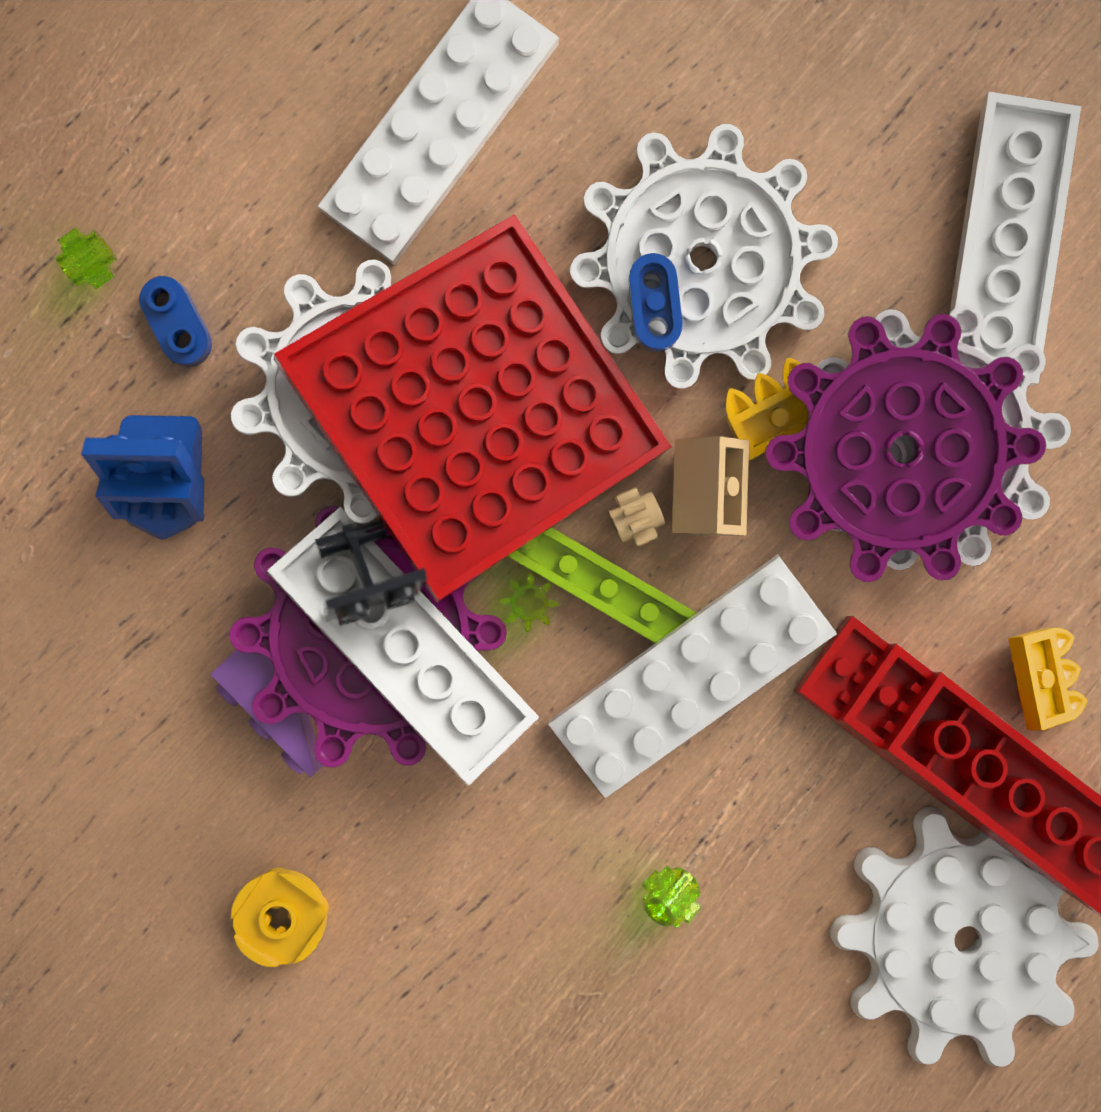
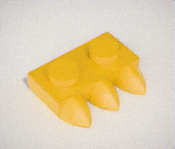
M789 357L785 359L782 372L784 387H781L777 381L766 374L758 373L756 375L754 383L756 402L754 403L743 392L733 388L728 389L725 402L727 413L725 420L734 438L749 441V461L765 453L766 446L774 437L799 433L808 422L809 413L807 406L790 392L787 385L790 371L795 366L802 364L795 359Z
M1045 628L1009 637L1011 659L1027 731H1042L1077 718L1083 712L1087 698L1079 692L1067 691V688L1077 680L1081 668L1071 660L1060 658L1072 646L1074 636L1066 629Z

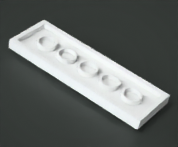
M470 0L318 205L320 211L390 263L396 265L557 48L559 37L509 0Z
M988 92L983 97L950 311L963 304H969L979 309L984 319L980 343L983 349L994 357H1003L1024 344L1036 345L1044 352L1081 106ZM1040 375L1032 380L1029 386L1039 384Z
M339 507L267 570L268 575L452 771L469 786L539 716L421 591H419V595L414 597V602L391 610H387L385 603L370 607V611L367 612L368 617L347 625L340 626L338 619L326 622L323 613L325 600L363 588L349 550L321 559L319 549H317L315 539L342 532V526L352 524L353 528L358 526ZM374 542L360 546L374 584L404 575Z
M777 554L550 719L548 725L606 798L837 633Z

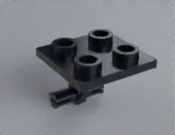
M381 519L354 528L352 524L342 526V532L315 539L321 559L349 550L363 586L362 589L325 600L323 613L326 622L338 619L340 626L347 625L368 617L367 612L370 611V607L385 603L387 610H391L414 602V597L419 595V591L428 578L425 568L377 584L373 583L360 546L387 538Z

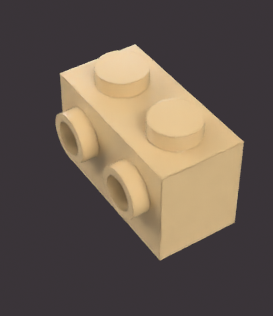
M723 436L675 439L673 504L671 508L672 533L708 536H746L749 467L748 440Z

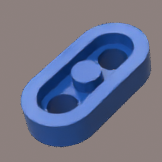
M657 253L645 254L633 263L628 277L633 330L636 340L642 347L649 351L661 352L671 348L677 342L683 327L677 271L671 260L664 255ZM648 274H654L660 279V286L654 289L645 286L643 278ZM652 321H660L665 325L666 332L661 336H655L649 331L648 325Z
M167 276L154 277L146 282L139 296L140 307L165 355L170 360L185 367L197 366L204 362L211 352L212 339L186 288L175 279ZM162 292H168V303L158 307L156 304L157 296ZM183 333H189L191 336L190 344L185 348H179L177 344L179 336Z

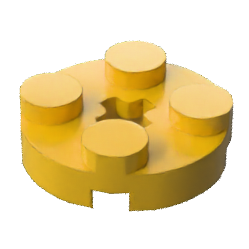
M281 867L272 868L251 879L236 896L231 908L235 942L246 957L262 966L278 967L279 964H290L292 962L295 964L300 962L314 951L324 935L329 910L328 902L322 896L318 886L304 874ZM273 907L278 910L283 907L289 912L287 917L291 920V925L288 927L285 924H281L277 929L272 927L270 922L273 916L268 912L269 908Z

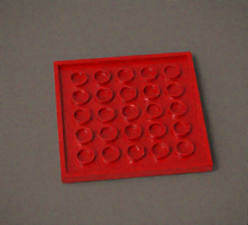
M515 214L274 353V361L413 569L417 571L425 568L428 578L424 585L436 603L671 448V445Z

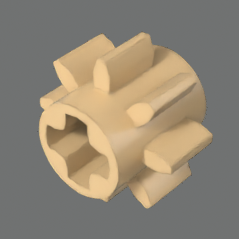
M637 487L616 495L615 500L618 506L608 510V514L621 543L633 538L636 547H639L657 539L658 535L655 528L664 525L665 520L653 493L649 492L640 496Z

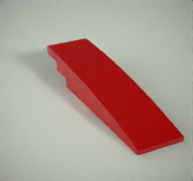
M853 615L846 616L837 628V634L827 642L793 691L944 805L1101 917V796L942 672L931 671L897 643H887Z

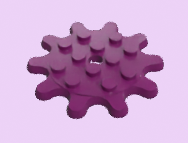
M939 314L928 320L920 340L912 347L907 348L897 347L892 344L887 338L885 329L879 320L869 316L861 317L855 320L849 327L848 341L852 349V358L844 370L838 373H828L811 363H802L795 366L788 375L787 385L790 392L807 406L809 413L808 422L799 433L780 435L771 439L766 446L765 456L769 465L774 469L799 472L805 476L809 483L808 498L791 513L789 527L797 538L805 541L813 540L831 529L845 531L853 542V553L849 565L850 570L855 578L862 582H872L879 579L886 570L887 562L891 556L901 550H911L917 553L923 560L925 570L934 579L943 581L954 577L959 572L961 566L957 541L960 534L966 528L980 525L997 535H1010L1020 527L1022 512L1019 506L1008 499L1003 493L1001 486L1002 477L1012 466L1037 462L1042 458L1046 450V440L1041 432L1032 428L1012 427L1002 416L1004 399L1008 394L1016 390L1022 382L1023 369L1020 363L1010 357H999L980 369H972L965 366L960 361L957 353L958 343L961 338V326L957 319L949 314ZM906 435L914 441L916 451L911 460L906 463H899L893 458L889 449L896 438Z
M333 505L321 509L316 516L315 526L318 527L339 507ZM385 527L387 538L374 541V543L404 574L415 571ZM271 547L262 550L254 560V569L257 576L273 589L275 595L274 605L265 615L240 618L232 625L229 633L230 642L235 649L243 653L265 655L273 664L274 675L272 681L267 687L258 692L252 702V711L255 717L262 723L276 724L294 713L310 715L318 726V737L314 746L315 757L320 764L326 767L335 768L344 764L349 758L352 746L356 740L369 734L378 735L383 738L389 746L392 757L399 764L411 766L420 762L425 756L427 749L426 742L268 575L267 570L287 553L281 549ZM478 576L437 603L426 586H422L420 591L476 651L495 650L504 643L507 630L503 621L492 615L474 614L464 603L463 594L465 588Z

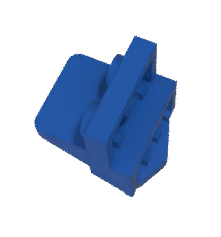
M130 415L122 420L118 435H110L106 438H85L81 455L100 479L95 496L113 519H125L130 525L161 540L192 527L197 521L203 522L205 516V479L201 475L202 427L195 417Z

